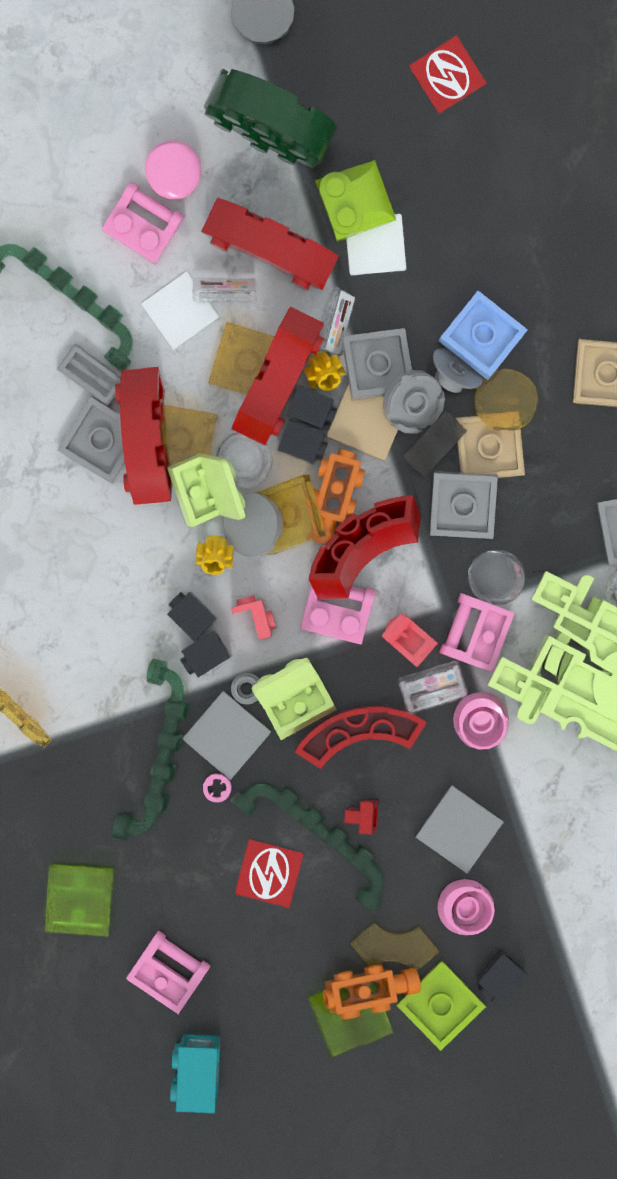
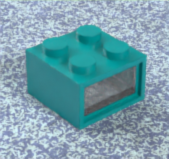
M183 1034L180 1043H175V1049L172 1053V1069H176L178 1072L177 1075H174L173 1082L171 1083L170 1101L176 1102V1112L215 1113L218 1101L221 1036Z

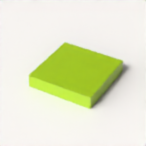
M442 959L420 979L421 990L419 993L404 995L396 1003L397 1007L440 1051L486 1008L481 999Z

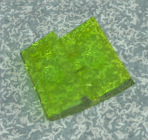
M50 864L45 932L108 937L113 869Z
M374 982L369 984L371 993L376 991ZM345 988L340 989V998L343 1000L347 996V991ZM323 990L307 997L329 1055L332 1057L361 1044L367 1045L393 1033L385 1011L372 1013L371 1008L359 1010V1017L341 1019V1014L335 1015L330 1013V1009H326L323 1001Z

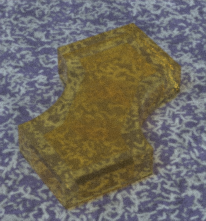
M0 688V711L26 737L44 749L51 742V737L8 693Z
M374 922L350 942L368 966L378 965L386 961H395L418 970L439 953L437 947L419 926L409 932L392 933L380 928Z

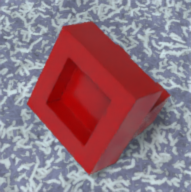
M365 799L360 802V808L346 809L344 823L359 824V834L372 835L377 832L379 800Z

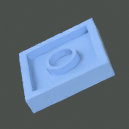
M477 291L438 341L488 380L527 332V329L481 292Z

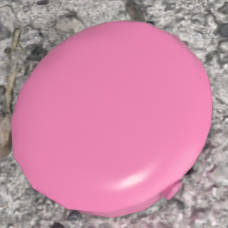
M176 140L165 141L156 145L149 153L145 163V174L151 188L158 195L167 199H182L191 194L198 186L201 177V164L198 155L189 145Z
M479 692L472 693L459 702L454 712L453 723L456 733L466 745L478 750L490 749L498 745L506 736L509 727V715L505 705L499 698L490 693Z
M469 879L457 880L447 885L440 894L437 903V910L442 923L450 931L460 935L479 934L487 929L494 917V900L490 892L480 883Z

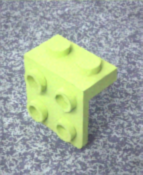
M199 453L167 467L187 526H197L219 515L236 520L245 518V500L242 494L237 491L234 482L236 477L235 470L225 458Z
M308 658L295 659L289 662L283 670L273 675L263 676L251 688L255 697L265 709L281 740L337 710L321 678Z

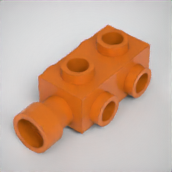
M339 449L337 454L331 453L329 459H322L318 476L323 477L320 490L314 488L309 507L315 508L313 515L319 516L316 528H312L309 540L326 545L335 535L337 522L342 523L345 517L349 518L353 515L357 500L351 499L354 487L361 488L366 471L360 468L361 461L356 460V453ZM338 468H345L347 470L348 476L345 479L340 480L336 477L335 472ZM330 498L338 500L339 507L336 510L328 509L327 501Z
M383 964L364 967L365 973L353 975V971L339 972L333 974V980L325 981L326 990H323V1001L326 1009H330L332 1014H341V1019L359 1017V1010L371 1008L372 1013L384 1012L391 1009L390 1003L398 1002L397 994L411 995L419 993L421 990L420 978L415 968L404 969L400 971V974L393 975L392 970L383 969ZM371 982H375L377 985L374 993H371L369 988ZM345 988L347 996L341 1000L339 990Z

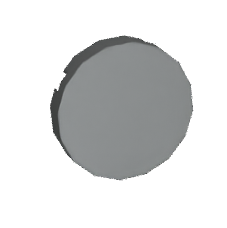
M233 0L231 16L235 28L244 39L253 44L268 45L288 34L294 21L295 9L292 0Z
M410 370L400 374L390 383L384 394L383 409L385 417L393 427L404 433L417 434L422 432V429L428 425L431 427L437 422L444 408L445 395L441 389V384L435 377L422 370Z
M260 493L243 494L245 518L236 520L224 517V533L228 543L234 546L236 552L244 556H263L271 552L276 546L277 539L281 538L283 517L279 506L274 501H271L268 496Z

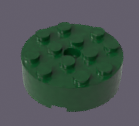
M231 69L229 75H227V70H220L204 104V109L206 110L204 115L214 120L213 124L226 132L233 130L244 139L250 141L252 148L267 154L268 150L278 153L277 157L290 165H295L296 161L311 168H314L315 165H320L337 130V125L330 117L316 107L297 103L298 96L259 77Z

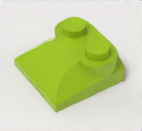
M375 160L340 172H331L323 178L315 180L337 242L396 221Z

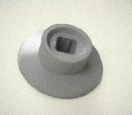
M439 348L434 351L433 362L437 368L435 378L443 388L458 393L463 388L474 389L482 384V375L448 348Z

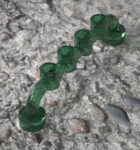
M17 244L0 246V273L6 267L2 262L5 257L13 256L17 258L29 270L47 281L55 290L63 293L76 306L97 319L106 329L114 332L120 339V346L118 349L111 347L104 355V358L120 371L128 368L131 364L128 356L133 347V338L128 328L120 322L123 315L109 304L103 309L96 304L95 301L98 296L91 289L83 285L78 290L70 284L73 277L60 266L53 271L44 263L48 258L37 248L32 247L28 252Z
M153 658L147 670V683L161 686L165 680L171 686V695L165 706V722L158 738L159 749L157 758L151 769L152 780L144 801V816L140 822L133 823V816L118 813L113 823V838L125 841L130 835L146 833L153 826L157 813L164 814L167 809L168 795L162 794L164 782L171 783L175 774V764L168 763L171 751L178 752L182 743V734L175 732L178 720L185 721L189 711V703L182 701L184 685L181 678L175 671L168 669L167 662Z
M257 784L251 786L244 794H241L239 791L236 792L230 801L247 815L251 816L258 807L253 803L257 797H267L371 879V888L368 892L362 888L355 899L374 914L379 910L382 903L378 899L384 890V879L380 870L371 863L374 859L373 855L361 846L354 850L346 843L349 837L335 826L330 831L322 825L321 822L324 820V817L311 807L304 811L296 804L299 798L285 787L280 792L269 784Z

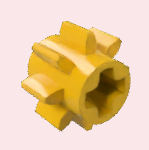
M326 352L313 355L308 362L309 367L304 368L311 388L315 389L319 386L323 391H331L338 387L341 382L340 376L346 375L338 355L335 354L330 357Z
M218 535L209 536L205 539L204 543H197L195 564L201 565L202 570L207 574H221L224 572L225 567L232 568L234 546L228 545V541L224 537Z

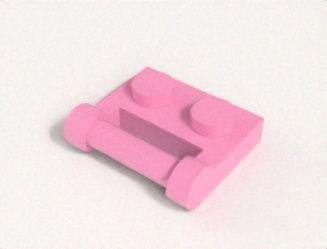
M130 182L101 230L156 265L181 226L185 215L179 211L173 212L140 191V186ZM132 201L167 222L168 225L165 230L162 231L129 210L128 208Z
M311 586L300 629L362 645L376 589L368 587L366 590L356 587L351 588L349 599L363 602L361 610L356 611L318 601Z
M460 593L457 601L460 605L446 643L441 645L439 653L493 672L514 612ZM472 608L481 611L466 652L458 650L457 647Z
M158 930L126 979L179 1014L211 965L205 961L199 962L165 939L166 935ZM159 949L194 974L190 980H187L153 957L156 950Z

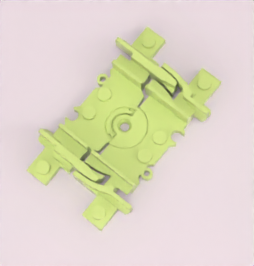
M545 571L530 600L559 614L553 625L558 630V633L554 638L545 635L529 670L501 656L487 685L522 703L517 712V717L527 724L535 723L540 712L558 721L562 730L566 729V725L569 722L575 721L580 725V731L577 734L579 739L588 736L617 751V607L593 596L587 610L580 606L595 578L584 575L576 587ZM570 639L589 650V660L603 670L600 671L584 663L583 660L586 654L568 646ZM542 668L554 676L557 675L556 684L541 677Z

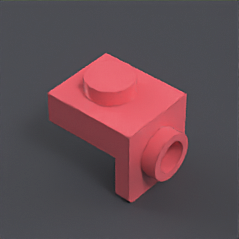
M254 595L237 599V606L231 608L232 614L251 609L259 640L272 637L271 630L276 629L272 610H265L263 599L256 601Z
M400 613L398 617L391 619L386 625L385 632L382 634V637L416 667L420 665L438 644L404 613Z

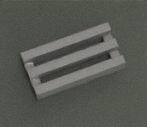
M74 344L57 367V370L109 407L115 397V385L114 387L73 357L78 353L117 382L116 384H120L121 376L77 344ZM69 363L109 391V394L106 397L69 371L66 368Z

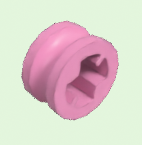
M222 773L211 774L203 784L204 795L212 802L224 801L228 798L232 789L231 781ZM214 779L222 780L220 784H226V789L221 791V796H214V791L211 793L208 786L213 785Z

